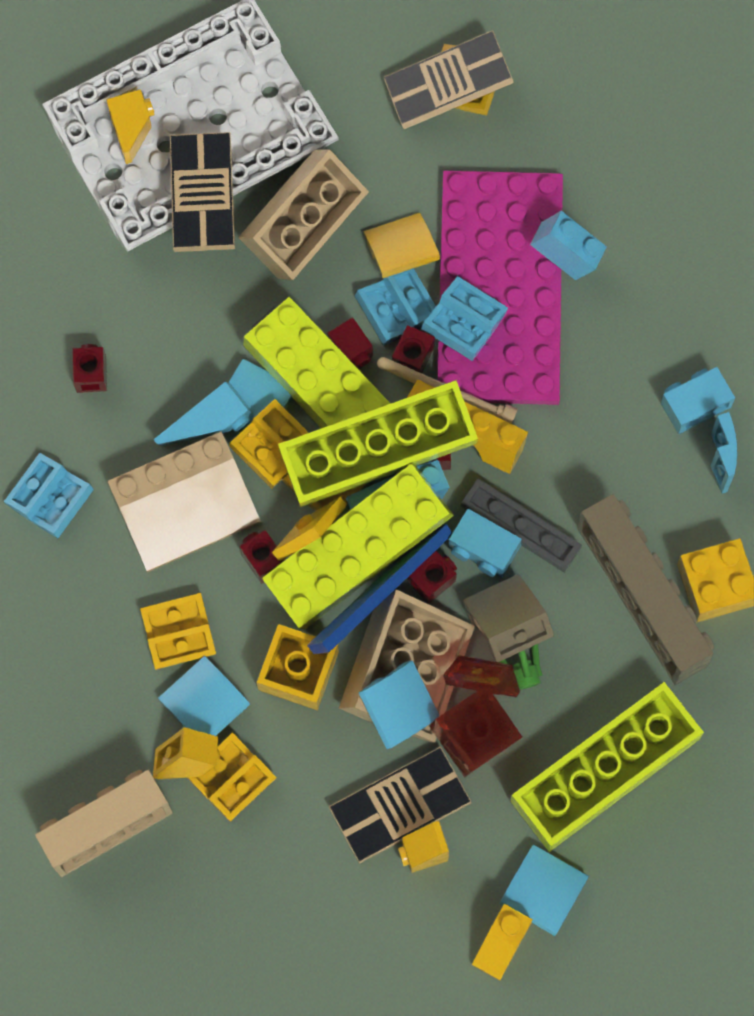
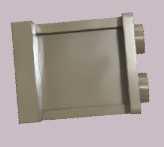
M519 574L463 599L471 624L477 625L487 640L492 656L497 663L554 637L546 611Z

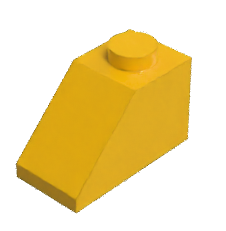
M141 89L106 99L109 114L126 164L132 163L152 128L150 117L155 115L150 98L144 99Z
M183 727L155 749L153 778L173 779L203 776L214 768L219 761L220 751L217 749L218 736Z
M439 821L402 837L403 847L398 848L403 867L409 865L411 873L447 862L449 858V850Z
M504 904L472 965L500 981L531 926L533 919Z

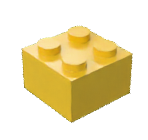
M741 538L680 555L677 566L697 622L754 606V577Z
M278 624L257 680L258 690L318 711L339 654L338 644L330 652L313 654L307 645L316 636Z

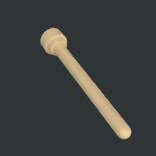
M381 357L377 361V366L380 369L414 384L417 380H421L435 388L445 384L388 358ZM461 391L465 402L512 424L518 410L517 408L508 404L505 406L499 404L497 407Z

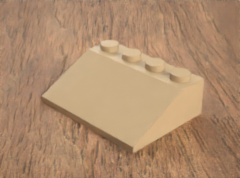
M222 431L108 480L111 492L147 573L261 523Z
M397 589L394 590L372 612L339 709L373 723L359 692L374 680L388 675L402 663L413 660L440 717L412 736L435 743L475 626Z

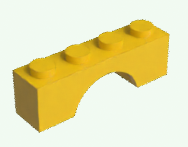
M417 380L407 398L435 387ZM465 402L478 437L477 444L473 446L478 450L482 461L510 474L523 451L528 431Z

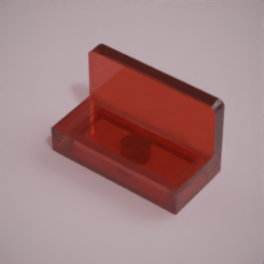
M458 655L443 674L446 685L510 697H517L520 694L515 673L510 664Z

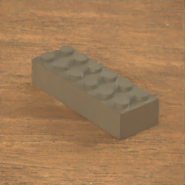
M613 493L581 511L577 529L674 685H677L707 668L714 654L712 651L714 645L706 632L701 633L695 624L697 618L689 605L684 607L678 596L681 593L674 580H667L662 572L664 566L659 556L655 552L651 554L645 544L647 538L639 526L634 527L630 521L631 513L623 500L618 501Z

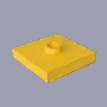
M341 496L312 514L309 513L296 522L292 530L272 551L278 561L285 559L317 540L326 532L346 508L347 504Z

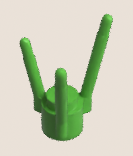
M538 644L531 647L532 661L527 660L525 650L518 653L520 662L513 664L514 671L511 670L506 659L499 662L507 675L509 685L515 684L517 690L541 684L539 677L543 675L539 662Z

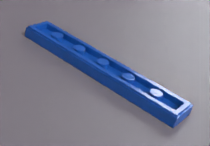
M447 524L438 527L404 553L307 645L312 653L330 652L452 535L453 532Z

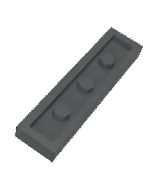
M480 479L476 480L461 502V507L465 510L470 509L521 538V545L564 573L582 547V544Z

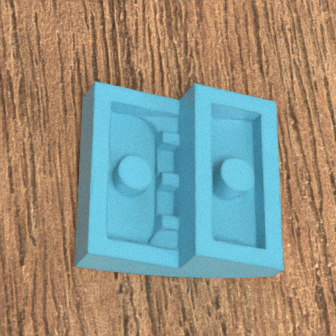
M414 268L386 277L382 281L357 290L355 298L383 346L400 339L407 325L415 329L422 328L423 322L436 307Z
M457 276L442 294L439 304L423 322L421 329L473 361L505 316L508 307Z
M242 359L229 381L253 412L248 416L250 421L241 428L243 430L274 399L285 409H287L292 399L291 395L265 369L246 359Z
M729 412L717 416L711 433L717 449L711 463V469L722 494L728 492L737 464L736 433Z
M39 453L4 500V503L58 539L94 489L89 483L68 472L61 464Z
M205 656L158 697L160 702L181 722L183 727L214 736L220 733L250 705L236 687Z
M413 660L402 663L388 675L374 680L359 692L386 749L403 742L440 717Z
M533 844L499 904L502 906L506 904L533 919L532 923L556 936L589 876Z

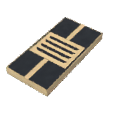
M493 30L384 76L403 129L514 83Z
M231 133L170 135L174 252L235 249Z
M439 747L329 806V809L360 864L401 842L402 837L433 822L440 821L470 805L471 800L442 748Z

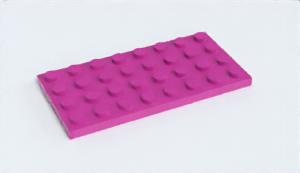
M443 171L440 299L442 294L458 276L508 307V311L473 361L439 341L438 381L447 384L457 380L461 391L488 403L559 405L561 269L530 244L541 222L562 211L563 174Z

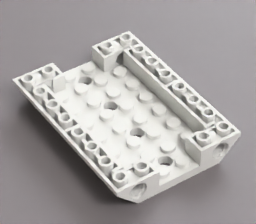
M242 0L42 104L63 148L114 236L127 252L173 228L170 152H161L158 149L161 142L170 141V135L230 132L233 196L308 157L314 150L323 149L339 140V137L310 90L305 92L281 53L279 39L255 0ZM266 87H275L278 90V94L275 97L267 98L262 94ZM141 89L144 99L150 98L155 115L150 117L152 128L132 163L126 164L109 114L106 99ZM215 114H223L227 118L221 125H214L210 122V119ZM112 168L120 169L122 175L116 180H110L106 177L108 170Z

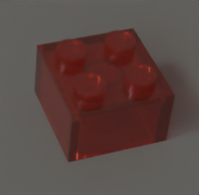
M487 684L443 713L429 725L464 778L523 738Z

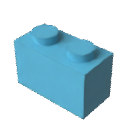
M563 211L542 221L530 244L575 281L596 270L607 246Z
M718 367L709 371L707 368H704L691 376L692 380L684 384L676 382L664 390L665 393L663 394L661 405L678 434L733 406L735 396Z
M467 509L449 538L448 548L452 549L451 553L462 561L469 559L478 564V569L491 577H494L496 574L502 578L519 551L522 539L472 510Z

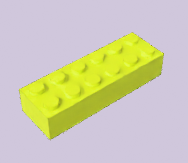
M290 297L284 300L244 336L243 346L320 428L391 404Z
M457 380L279 443L278 447L299 506L303 507L400 472L411 463L417 466L477 444L478 437Z
M411 463L334 522L320 538L295 552L262 579L299 629H306L454 515L419 468Z
M663 682L512 794L510 802L548 852H550L699 741L704 731L667 684Z

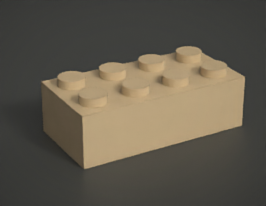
M330 149L314 150L238 238L278 279L294 280L369 191Z
M149 769L145 772L137 770L124 779L126 783L117 788L109 786L96 795L98 799L87 805L85 802L79 803L69 809V815L58 821L54 818L40 826L41 831L35 834L52 867L60 877L67 875L173 814Z

